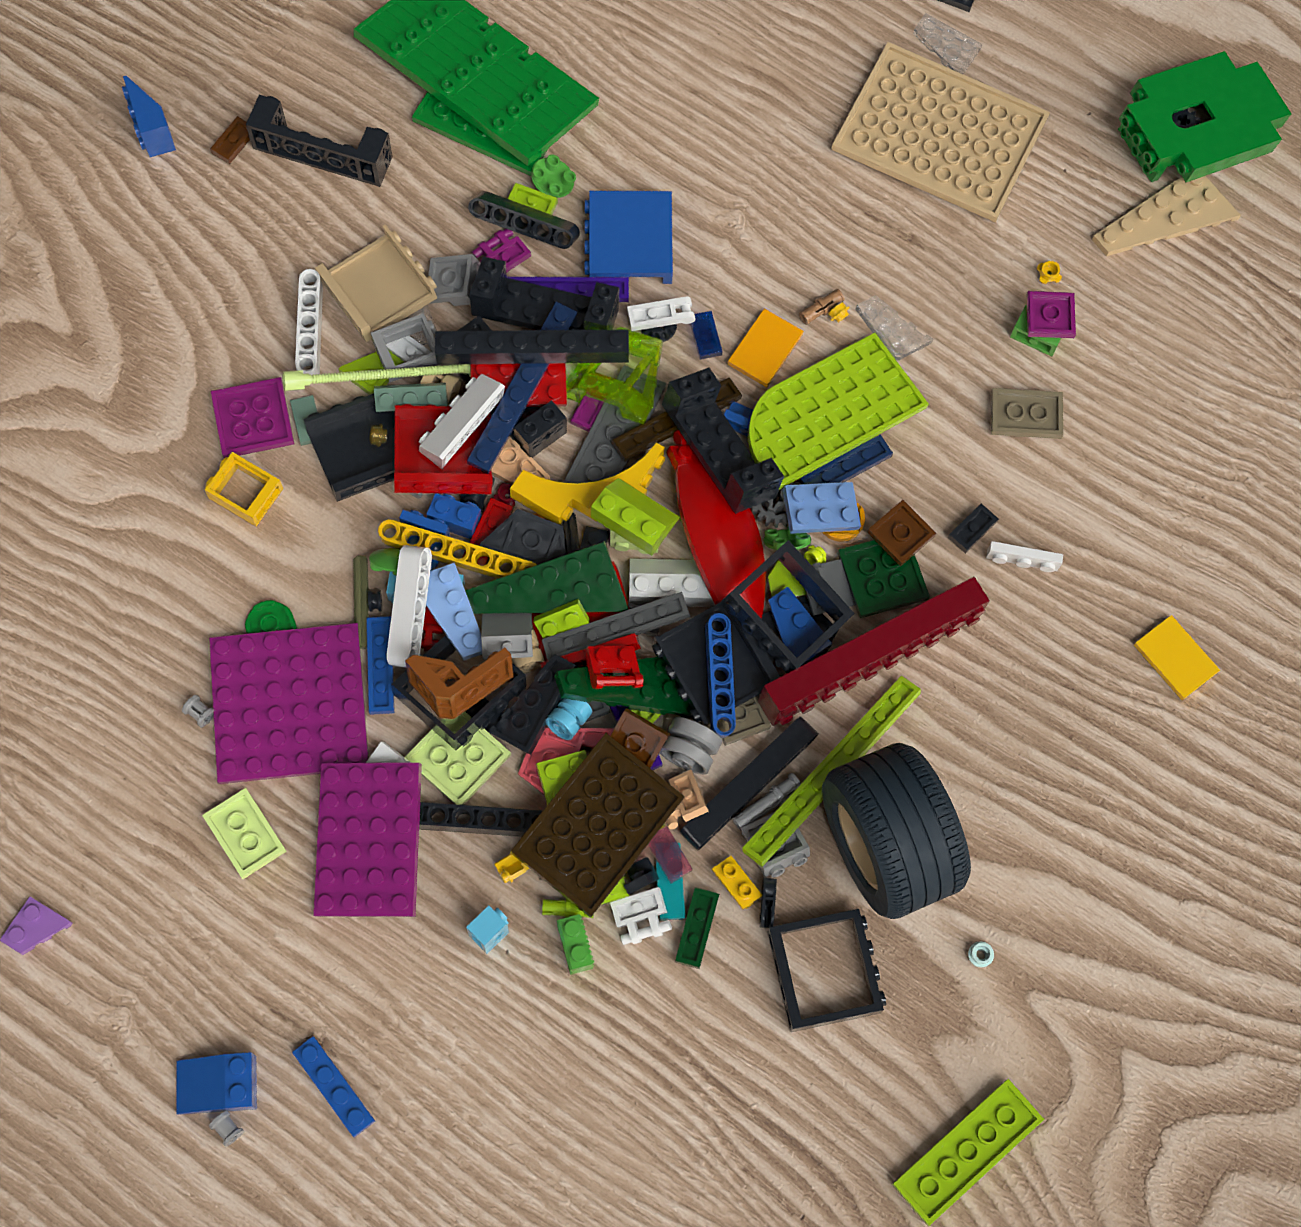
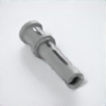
M790 773L788 778L777 786H771L770 792L732 817L737 828L741 831V828L755 822L774 807L781 806L801 785L800 781L793 773Z

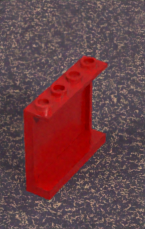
M411 404L395 405L394 493L492 494V469L487 474L467 464L469 456L491 419V412L443 469H440L419 451V446L421 445L419 440L427 431L431 433L435 429L436 425L434 423L442 413L447 415L452 408L450 406H436L432 404L426 406H413Z

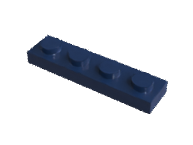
M880 434L801 477L799 482L801 484L843 483L891 458L893 452Z

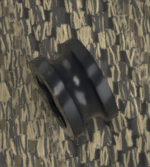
M372 590L368 591L370 612H373L374 609L379 610V612L382 611L381 590H377L376 593H373Z

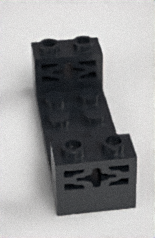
M259 94L246 123L252 148L378 187H381L393 158L389 133L381 128L366 127L358 149L348 144L341 145L335 143L328 138L314 137L304 131L298 132L289 129L281 101L273 96L266 97Z
M484 256L469 294L472 316H480L484 319L534 330H541L556 302L577 312V316L569 330H613L619 311V287L596 282L592 297L518 281L507 278L506 261Z
M477 316L457 331L492 330L480 316ZM457 373L467 385L470 381V375ZM552 400L543 407H526L510 437L520 445V448L529 457L533 458L567 433V417ZM494 407L491 411L492 415L494 414L497 407Z
M710 367L670 381L662 406L736 514L774 499L784 475L772 458L757 464L754 462L750 452L715 402L721 388V383Z

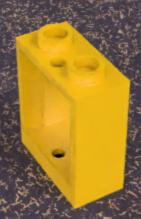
M234 452L228 458L226 457L222 460L219 471L215 476L210 477L205 485V492L210 500L256 527L283 490L280 479ZM237 469L265 484L247 510L220 495V492Z

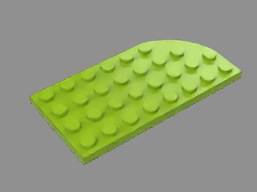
M873 333L767 390L757 402L750 418L748 427L750 453L756 464L770 458L774 460L784 475L779 487L781 489L785 485H789L927 409L929 403L877 334Z

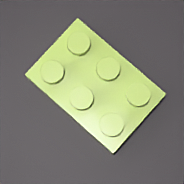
M246 788L202 815L242 879H245L287 852Z

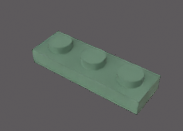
M446 383L374 386L376 412L395 411V405L411 404L413 406H426L429 404L448 406Z

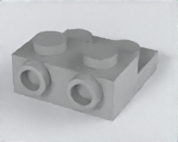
M473 254L430 259L428 276L433 279L437 286L434 289L437 299L431 303L450 302L453 306L470 305L469 294L480 266V262Z
M774 813L741 828L747 842ZM799 828L763 867L758 864L764 877L769 875L773 878L778 877L785 872L784 868L790 865L799 867L807 862V857L810 856V847Z

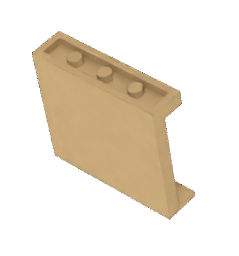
M386 225L382 226L386 235L331 269L327 270L323 263L315 267L323 285L366 343L372 340L371 332L398 323L437 299L434 291L437 286L433 279L423 274L425 271L418 260L413 261V255L406 245L402 247L400 244L401 239L396 231L393 230L391 232Z

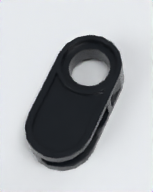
M763 878L760 928H769L774 925L777 879Z

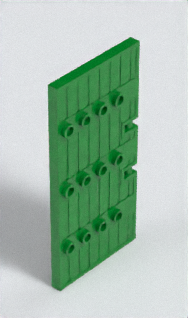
M390 0L354 28V37L527 166L594 110L599 103V97L540 54L535 52L530 55L528 53L529 46L495 22L490 26L488 24L489 17L466 0Z

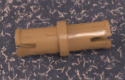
M835 289L825 297H819L814 301V304L799 312L800 319L805 325H808L819 316L827 315L830 309L845 300L844 295L839 289Z

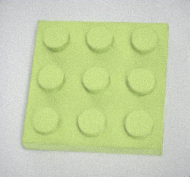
M463 712L455 719L442 718L440 721L455 734L472 717ZM479 729L473 735L472 740L466 746H461L458 750H454L437 733L431 730L405 758L411 763H421L422 776L452 803L464 805L511 756V752L485 729Z

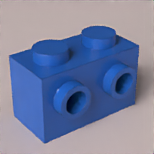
M435 493L426 514L429 519L438 518L446 522L449 532L468 539L472 538L482 518L481 509L476 504L471 502L462 503L449 494L440 495Z

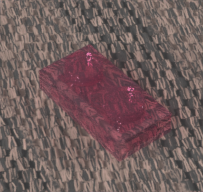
M666 826L659 830L648 844V847L671 884L692 872L693 868L669 828Z

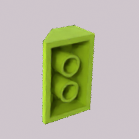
M619 478L606 486L591 506V518L653 556L679 519L678 515Z

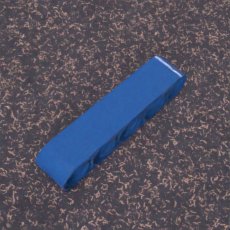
M717 613L710 617L705 626L710 729L719 735L720 738H726L734 731L736 726L731 624L726 615ZM712 622H721L724 630L716 632L712 628ZM716 645L723 647L725 656H716L713 653V647ZM722 670L726 674V681L720 682L716 680L714 672ZM716 696H725L728 701L727 706H719L715 700ZM718 720L727 721L729 725L727 732H722L717 728Z

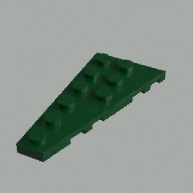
M605 541L465 590L473 614L545 613L579 599L585 612H624L629 610Z
M653 657L637 660L639 671L643 675V686L641 688H632V686H603L602 689H593L588 667L557 671L554 675L561 698L589 703L591 701L603 702L607 706L613 707L616 705L628 706V709L661 715L666 713L676 714L686 719L691 717L689 713L691 707L687 701L683 702L677 692L679 686L675 679L670 680L666 674L664 667L667 665L662 657L660 659ZM601 673L603 676H629V673Z

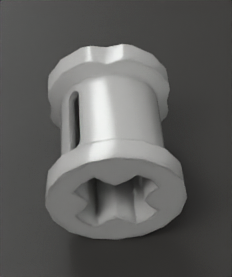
M198 695L189 698L182 709V712L193 717L201 728L214 717L213 712L215 711L213 708H208L204 705Z
M227 1110L218 1115L209 1124L210 1129H215L224 1140L223 1145L225 1147L231 1145L244 1133V1130L238 1128L229 1117L230 1113Z

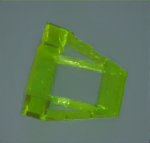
M619 327V328L616 329V330H629V329ZM629 330V354L640 357L642 360L625 381H621L595 372L602 363H579L566 381L567 399L580 403L585 395L618 406L623 418L644 424L654 406V393L657 386V373L663 345L662 340ZM650 365L643 394H641L633 385Z

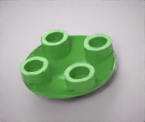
M549 155L547 158L536 161L531 170L533 184L542 193L561 198L568 195L574 187L576 174L564 162L560 161L556 155Z
M789 526L785 530L767 529L764 532V545L774 550H778L788 540L797 550L805 548L811 543L810 535L807 533L790 534Z
M383 548L372 552L369 556L370 569L374 571L393 572V575L397 576L401 549Z

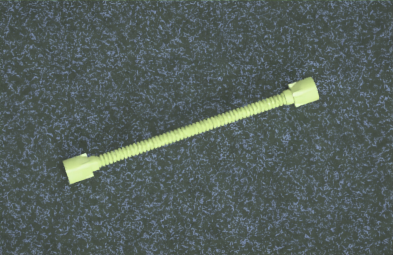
M470 364L315 375L303 374V370L283 371L282 377L284 391L303 390L305 389L304 386L312 383L315 384V382L316 384L333 383L337 381L346 382V380H373L449 373L470 375Z

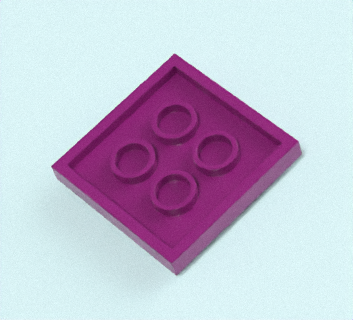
M281 377L210 391L223 458H228L232 452L241 456L295 444Z

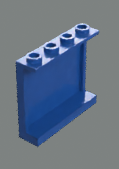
M589 191V200H585V214H589V220H585V234H589V240H585V254H589V261H585V275H589V277H663V284H672V191Z

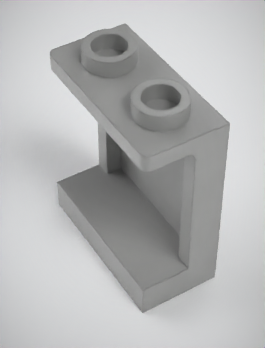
M532 613L482 614L481 640L483 659H487L490 654L495 651L499 652L503 648H506L511 653L512 658L533 657Z

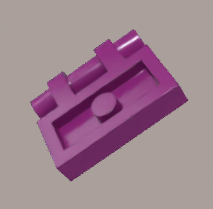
M509 229L497 231L494 233V237L486 242H480L477 244V248L471 251L476 259L483 255L506 261V273L531 257V251L518 236L511 240L508 239L513 235V231ZM499 244L502 245L501 247H499V248L496 249L495 251H492V249H493L494 247H496L497 245H499Z

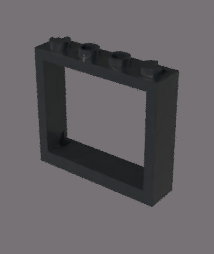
M789 540L721 600L729 609L728 613L739 620L742 628L758 641L759 647L775 660L776 666L781 667L786 674L801 666L855 614ZM777 560L786 567L834 621L797 658L740 596L748 586Z
M445 635L423 657L446 660L456 649ZM512 663L513 677L510 679L511 682L455 734L409 694L414 688L409 683L407 670L391 686L393 694L454 750H458L461 746H466L479 729L483 730L486 728L491 718L497 712H503L507 708L509 701L515 696L518 697L526 689L527 684L526 674Z
M859 909L769 927L767 933L791 1033L881 1014L883 1012V1006H886V998L883 990L879 991L877 981L880 980V974L877 965H873L871 955H874L871 940L866 939L867 921L865 915L860 914ZM852 920L872 1004L801 1019L782 934Z

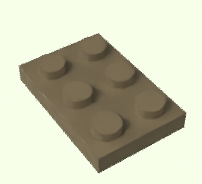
M993 388L991 391V435L1062 439L1063 392Z

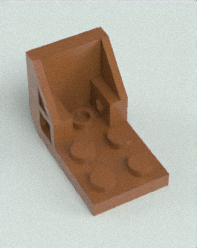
M506 648L490 654L485 662L470 668L465 676L451 661L412 655L405 660L409 683L435 714L443 719H455L513 677L512 657Z

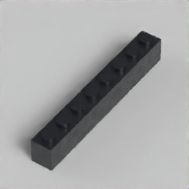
M629 330L435 331V357L437 364L629 363Z

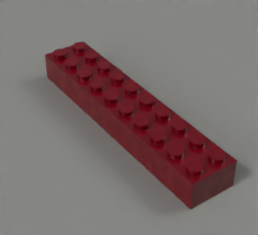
M974 576L766 684L762 689L758 703L772 726L778 723L781 725L787 724L794 718L793 715L799 712L805 714L815 708L814 704L820 701L826 703L836 696L835 693L841 690L847 692L857 685L856 682L862 679L865 681L872 679L878 674L877 671L883 668L886 670L893 668L899 663L898 660L904 657L906 659L912 658L924 646L927 648L933 647L940 641L941 637L945 635L948 638L952 637L960 631V627L964 625L970 627L980 621L979 617L986 612L985 608L990 600Z

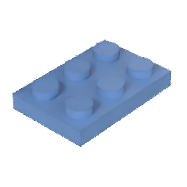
M853 482L785 485L782 489L790 534L858 530L861 527Z

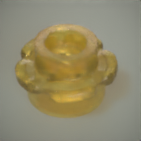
M379 424V426L372 425L370 431V444L377 445V447H380L381 443H386L387 429H382V424Z

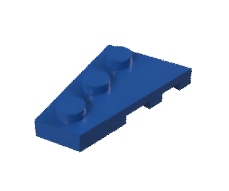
M789 587L768 600V605L781 640L797 658L823 631ZM828 639L801 666L830 648L832 642Z

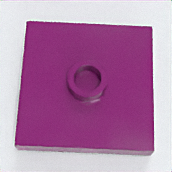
M1027 292L1028 337L1075 338V293Z

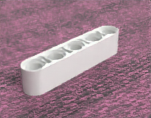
M306 269L299 276L295 357L297 371L303 370L306 366H312L310 370H303V374L309 373V375L320 374L323 287L320 275L313 269ZM310 282H315L313 285H307ZM308 303H315L312 306H306ZM307 324H314L312 327H305ZM307 345H313L310 349H304Z
M404 545L400 550L387 648V662L392 666L406 667V659L412 655L420 656L432 561L431 550L427 547Z

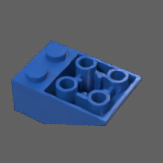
M123 76L125 86H122V90L127 100L128 110L133 119L135 133L142 150L147 149L149 157L175 151L176 148L162 107L128 76Z

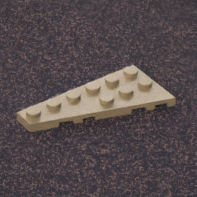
M1206 176L1187 183L1180 177L1095 234L1092 241L1105 256H1110L1131 250L1133 247L1142 244L1149 245L1160 239L1165 238L1167 240L1196 232L1200 228L1207 226L1214 227L1220 225L1221 222L1239 220L1241 214Z

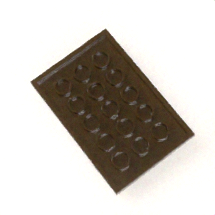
M605 733L510 853L591 918L685 796Z

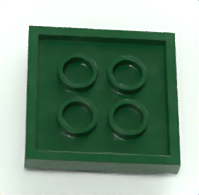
M875 540L838 550L837 554L839 559L842 560L859 618L929 600L930 595L915 554L900 567Z

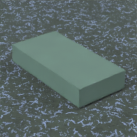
M314 396L290 400L301 446L312 444L305 429L303 419L317 412Z

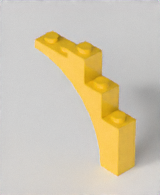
M656 442L650 451L631 468L613 477L596 482L578 484L556 482L522 470L510 487V495L514 500L559 525L563 520L567 521L570 518L574 509L591 518L592 504L603 489L618 478L647 496L646 488L653 479L652 473L655 469L659 470L666 459L664 457L665 447Z

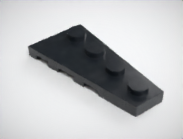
M554 654L534 677V682L527 690L524 689L519 694V699L511 708L506 709L501 715L500 721L496 725H492L487 732L531 755L547 726V717L557 708L561 700L554 675L557 671L575 669L578 666Z

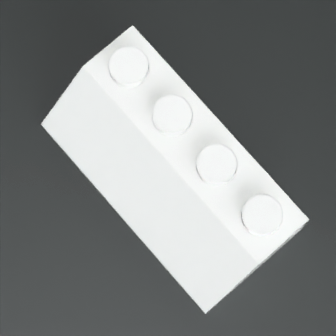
M483 374L477 379L473 377L466 385L467 391L462 397L460 395L456 396L451 402L450 407L452 409L447 415L442 413L435 421V429L431 433L427 431L419 440L421 444L419 451L440 469H443L502 399L505 389L503 384Z
M630 559L629 603L641 606L682 592L687 607H713L715 605L695 560Z

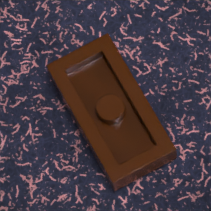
M237 116L210 148L211 153L226 163L231 164L250 141L246 127L247 121Z

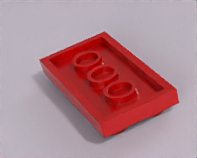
M566 363L549 364L526 407H543L551 400L557 407H566ZM470 364V380L473 377L477 379L483 374L505 386V394L521 364Z

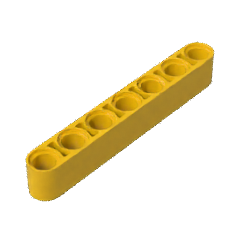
M385 520L378 527L381 540L390 547L401 549L404 545H410L407 543L410 536L417 535L420 537L419 542L410 546L431 549L432 544L435 542L443 544L440 551L433 552L431 550L432 559L447 564L455 563L457 567L497 579L537 565L528 560L395 520ZM390 528L397 530L396 534L391 538L384 536L386 530ZM458 549L466 551V555L461 559L454 557V553ZM481 556H487L490 559L488 564L484 566L478 565L477 560ZM510 563L513 565V568L510 572L503 573L500 571L501 565Z

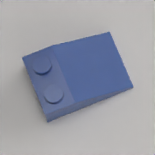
M252 1052L222 1054L177 1061V1115L257 1109L256 1055Z

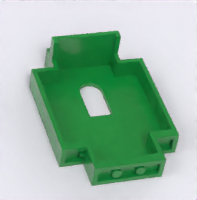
M1223 51L1139 79L1130 92L1134 103L1127 105L1120 115L1121 125L1118 130L1150 182L1159 180L1167 167L1175 165L1178 173L1187 183L1272 153L1282 140L1276 129L1283 127L1292 113L1258 61L1236 68L1227 53ZM1203 103L1213 119L1189 128H1181L1173 122L1172 114Z

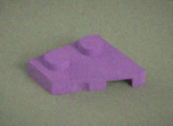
M29 897L0 941L24 955L33 950L39 943H44L51 939L54 934L62 929H68L73 923L32 897Z

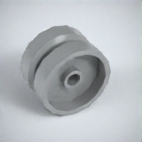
M681 717L673 718L668 728L670 737L667 738L660 754L671 763L687 771L692 770L693 773L702 775L708 774L713 763L710 755L718 753L723 740L715 732L695 721Z

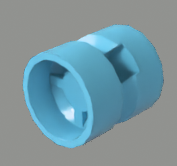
M563 698L558 704V708H555L547 717L546 724L558 737L564 740H571L579 731V725H583L593 712L587 702Z

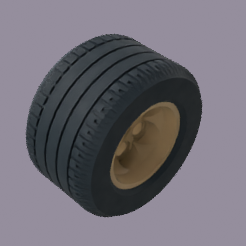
M893 743L836 767L827 774L822 785V797L833 837L853 881L864 899L877 914L890 919H898L954 895L966 886L971 873V861L960 820L938 775L917 749L903 743Z

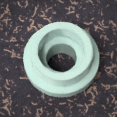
M979 941L972 944L969 948L968 958L974 966L983 968L993 961L994 951L988 943ZM983 951L985 958L979 959L976 956V952Z

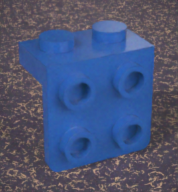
M402 510L399 517L401 523L450 537L449 527L443 520L426 518L422 513L415 510H410V512ZM417 535L410 536L407 543L414 545L419 542L420 537ZM435 542L430 550L433 552L440 551L443 544ZM432 559L431 571L437 568L439 561Z

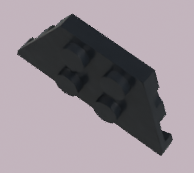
M520 509L512 513L480 543L481 547L528 560L537 565L566 555L563 526Z

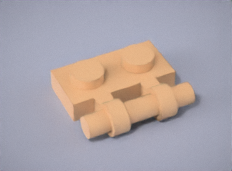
M692 770L669 779L670 785L685 796L665 822L669 829L678 827L677 818L681 815L685 822L708 812Z

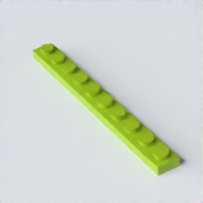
M900 676L743 846V853L763 867L823 801L822 785L827 774L836 767L863 757L921 694V689L903 676Z

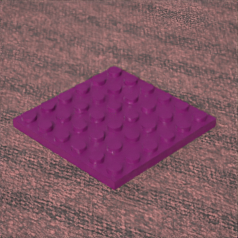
M358 623L209 638L213 709L215 710L213 713L218 784L321 774V763H366L368 761L369 754Z

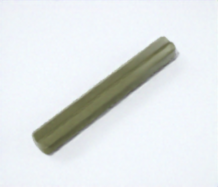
M356 556L353 559L354 623H358L360 649H367V618H369L368 559L366 556Z

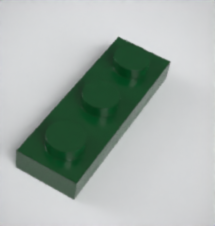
M695 887L675 963L700 969L720 894Z

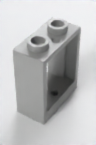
M424 313L371 332L374 347L385 370L438 365L435 357V338L433 335L435 334V328L431 320L427 321ZM423 331L432 353L395 366L386 344ZM404 377L388 378L389 382H393Z

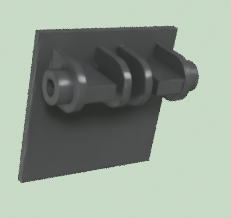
M842 560L812 564V567L849 607L854 606ZM806 591L813 616L826 613Z

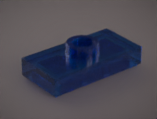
M712 311L694 314L696 320L690 323L699 359L721 356L723 351Z

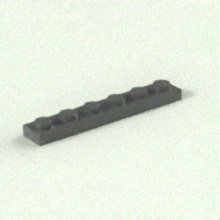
M682 592L550 636L542 639L547 659L550 660L554 654L561 657L586 649L588 646L602 644L633 633L639 635L688 618L690 614Z

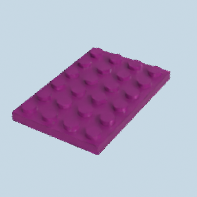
M321 763L314 896L315 917H416L421 763Z

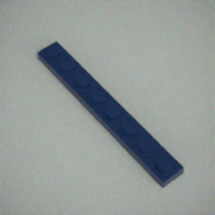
M556 302L541 330H569L577 316V312ZM550 363L520 365L469 456L467 464L487 474L490 473Z

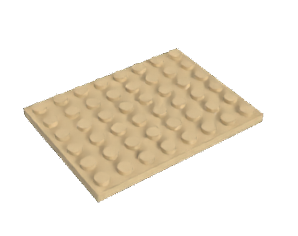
M887 42L832 144L831 150L996 223L1050 112Z

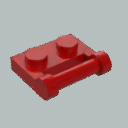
M588 646L586 648L585 656L593 689H602L603 686H632V688H641L643 686V675L639 671L634 646ZM601 673H629V676H603Z

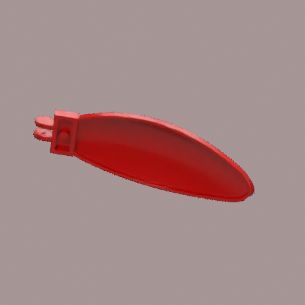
M676 431L673 436L675 446H669L666 453L674 470H676V492L680 516L698 570L716 605L765 561L762 540L751 509L749 508L736 514L733 512L690 446L686 445V440L680 431ZM766 571L740 594L761 619L765 600Z

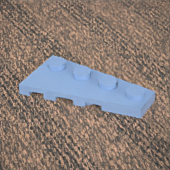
M455 563L430 571L426 601L427 608L463 660L481 655V633Z

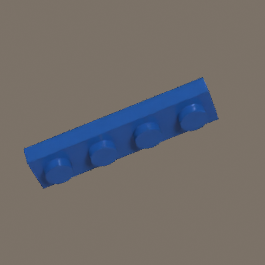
M391 616L367 618L370 715L395 713L394 694L391 686L394 682V669L387 662Z
M314 1036L292 1052L354 1138L376 1122Z

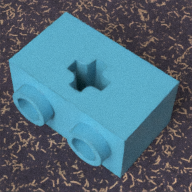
M490 906L484 909L466 927L471 939L486 954L509 933L507 926L509 924L508 918L499 908L493 910Z

